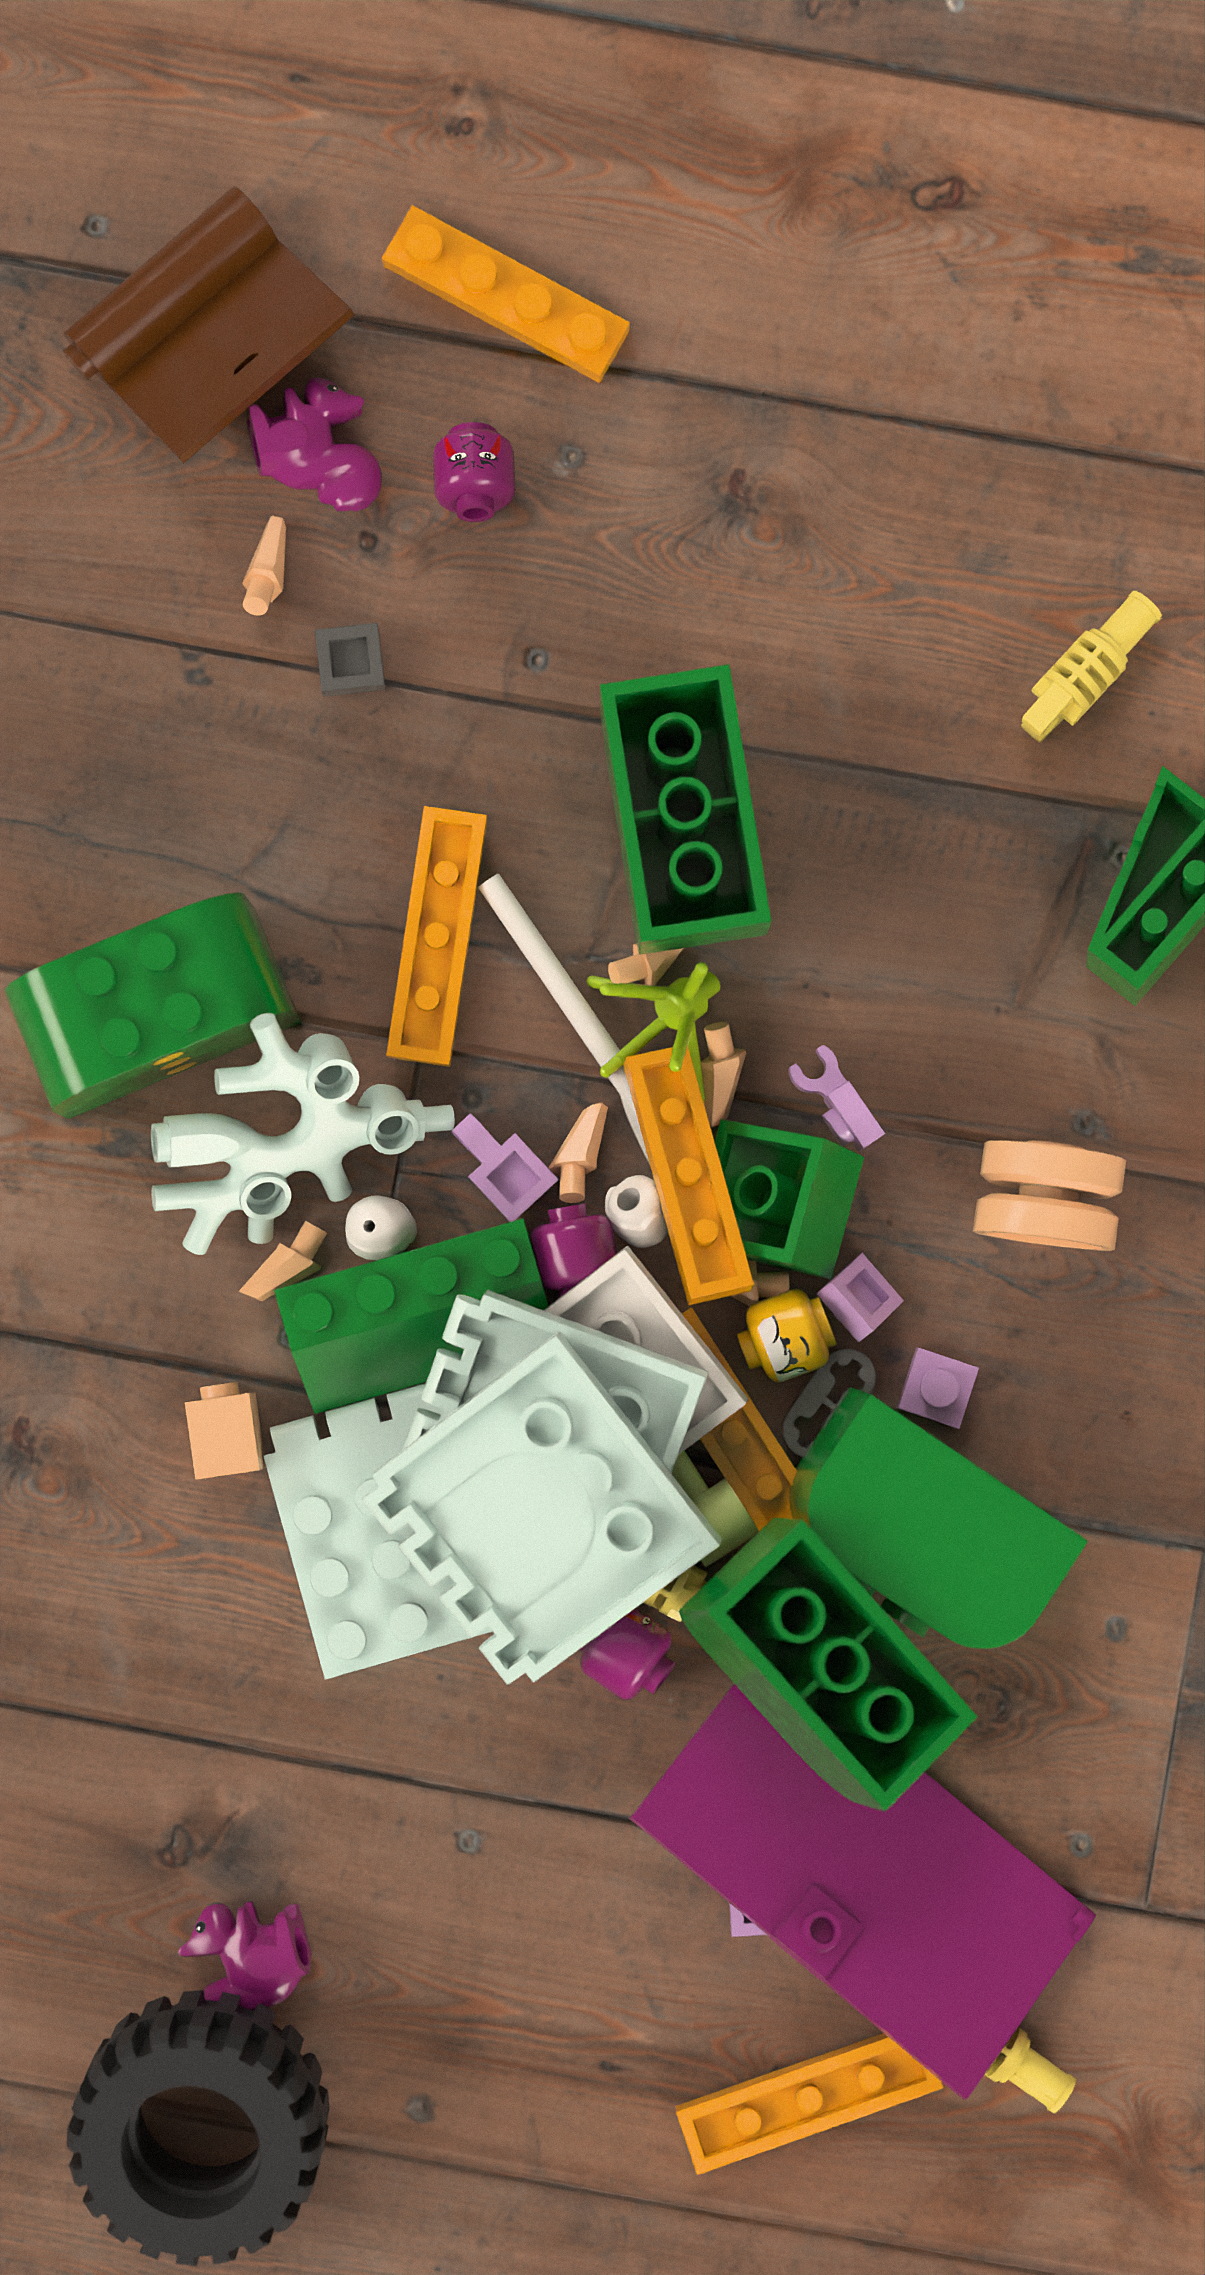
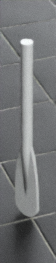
M500 874L494 875L478 887L596 1061L602 1067L620 1049ZM622 1065L608 1078L621 1096L628 1121L649 1163Z

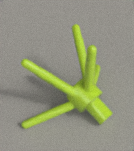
M704 962L698 963L689 978H678L669 986L639 985L635 983L618 984L612 983L609 978L595 975L589 976L586 981L587 985L591 988L599 989L602 995L655 1001V1011L658 1015L651 1024L600 1068L601 1076L605 1078L610 1077L624 1064L626 1057L636 1055L666 1027L677 1030L669 1068L673 1072H678L681 1069L688 1045L704 1103L705 1092L695 1021L707 1012L708 1000L717 994L721 988L715 974L708 971L707 964Z

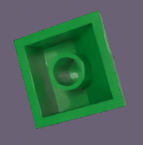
M721 1119L715 1139V1146L747 1259L780 1269L832 1280L864 1156L825 1138Z

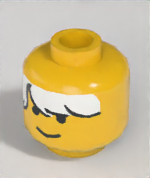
M791 1289L749 1306L746 1311L748 1330L737 1333L750 1370L762 1366L766 1375L777 1383L822 1368L829 1359L828 1348L837 1345L820 1298L816 1297L810 1300L808 1295L800 1289Z

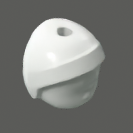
M635 1175L626 1178L620 1184L608 1190L605 1197L606 1216L610 1220L613 1230L621 1239L632 1246L646 1248L658 1244L667 1236L668 1229L654 1180L644 1175Z
M375 1195L363 1198L351 1207L347 1214L345 1231L347 1244L356 1255L367 1260H380L404 1253L409 1243L415 1240L417 1227L415 1219L403 1203L389 1197Z

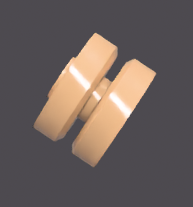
M987 1141L984 1143L980 1175L992 1184L1019 1189L1018 1195L988 1194L978 1199L973 1232L995 1238L1040 1245L1097 1251L1115 1250L1119 1218L1106 1208L1080 1203V1198L1108 1199L1121 1193L1126 1160L1118 1156L1056 1142Z

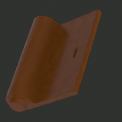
M233 186L68 328L64 335L70 345L63 350V353L87 381L96 374L184 464L355 315L341 298L278 240L259 209L239 188Z

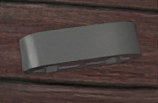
M837 1349L829 1353L826 1365L816 1369L787 1410L781 1423V1435L784 1443L794 1454L804 1457L814 1443L811 1440L804 1448L796 1442L800 1436L798 1428L793 1426L796 1418L802 1416L810 1419L821 1404H824L830 1409L821 1423V1429L824 1428L849 1390L846 1388L835 1403L826 1398L836 1382L834 1375L829 1373L834 1363L846 1366L851 1360L856 1361L860 1365L856 1376L863 1381L859 1391L868 1394L872 1393L876 1383V1371L872 1361L864 1353L855 1349Z

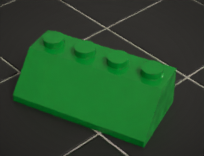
M523 1218L274 1290L291 1353L315 1414L427 1382L438 1349H446L462 1355L463 1348L442 1339L457 1295H465L481 1301L484 1293L490 1290L543 1311L549 1307Z

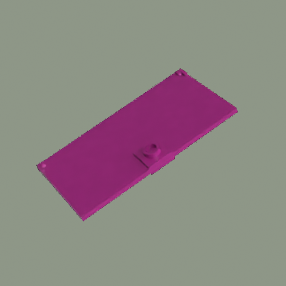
M734 1683L629 1817L630 1820L765 1932L779 1947L817 1979L822 1980L963 2100L969 2098L1075 1944L1081 1940L1096 1917L1092 1910L1078 1901L925 1772L885 1812L847 1799L805 1763Z

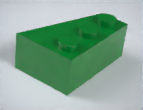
M1163 765L1087 951L1086 967L1134 1006L1138 1004L1205 926V798Z

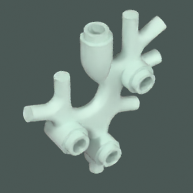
M261 1014L251 1021L250 1027L262 1051V1058L259 1062L250 1066L216 1068L214 1073L216 1092L220 1095L267 1090L286 1091L294 1095L301 1104L302 1114L300 1121L292 1130L279 1136H265L238 1119L212 1113L165 1116L163 1123H153L151 1126V1145L156 1163L167 1162L168 1167L171 1168L222 1161L228 1163L231 1167L228 1175L219 1180L153 1185L154 1211L192 1208L196 1211L191 1226L182 1242L183 1246L194 1254L204 1255L219 1225L226 1215L234 1210H243L248 1215V1239L251 1242L257 1244L269 1243L273 1240L274 1218L281 1215L288 1208L291 1201V1190L286 1177L294 1172L310 1171L321 1180L329 1200L334 1202L342 1201L352 1193V1187L342 1166V1159L349 1151L359 1146L371 1144L374 1149L383 1154L401 1153L410 1148L415 1141H423L425 1132L453 1130L455 1118L452 1106L423 1107L419 1099L407 1100L400 1089L386 1084L371 1086L363 1093L358 1106L350 1105L346 1100L355 1093L359 1084V1074L344 1042L334 1035L319 1033L307 1038L297 1053L286 1042L274 1014Z

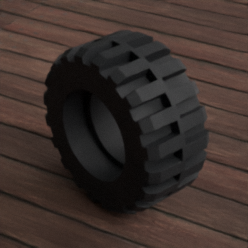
M203 1990L183 1991L178 2004L172 2005L169 1997L162 1996L147 2002L141 2017L138 2013H129L116 2024L111 2037L103 2039L93 2056L71 2108L73 2115L67 2127L66 2146L71 2152H74L69 2163L74 2184L78 2187L88 2186L82 2200L93 2217L99 2218L104 2214L110 2220L107 2232L117 2240L125 2243L128 2237L142 2244L139 2253L158 2260L160 2252L176 2255L177 2265L197 2266L201 2256H212L213 2264L217 2265L235 2261L239 2247L242 2246L245 2247L248 2253H255L271 2243L274 2230L276 2232H285L296 2220L301 2203L308 2201L315 2184L329 2128L326 2124L330 2109L328 2089L319 2085L323 2071L315 2054L307 2053L303 2056L300 2054L304 2038L292 2025H286L282 2030L273 2024L276 2012L260 2003L257 2004L254 2011L239 2006L240 1995L221 1992L219 2001L205 2000V1992ZM197 2086L217 2091L233 2100L245 2111L257 2131L260 2145L243 2159L226 2165L200 2166L182 2161L168 2153L154 2140L144 2122L141 2104L154 2094L173 2087Z

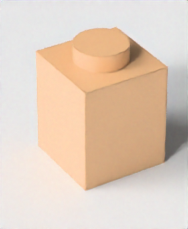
M238 1382L200 1387L201 1400L185 1402L195 1480L265 1469L266 1464L263 1457L265 1455L256 1393L240 1394Z

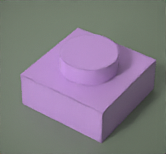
M863 1253L847 1264L817 1293L834 1316L858 1342L873 1332L904 1301Z
M916 1348L896 1408L959 1429L979 1368L921 1348Z

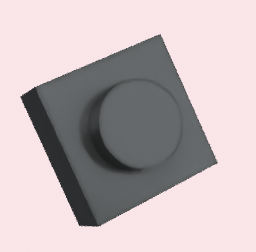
M378 623L315 630L321 691L324 697L386 690Z

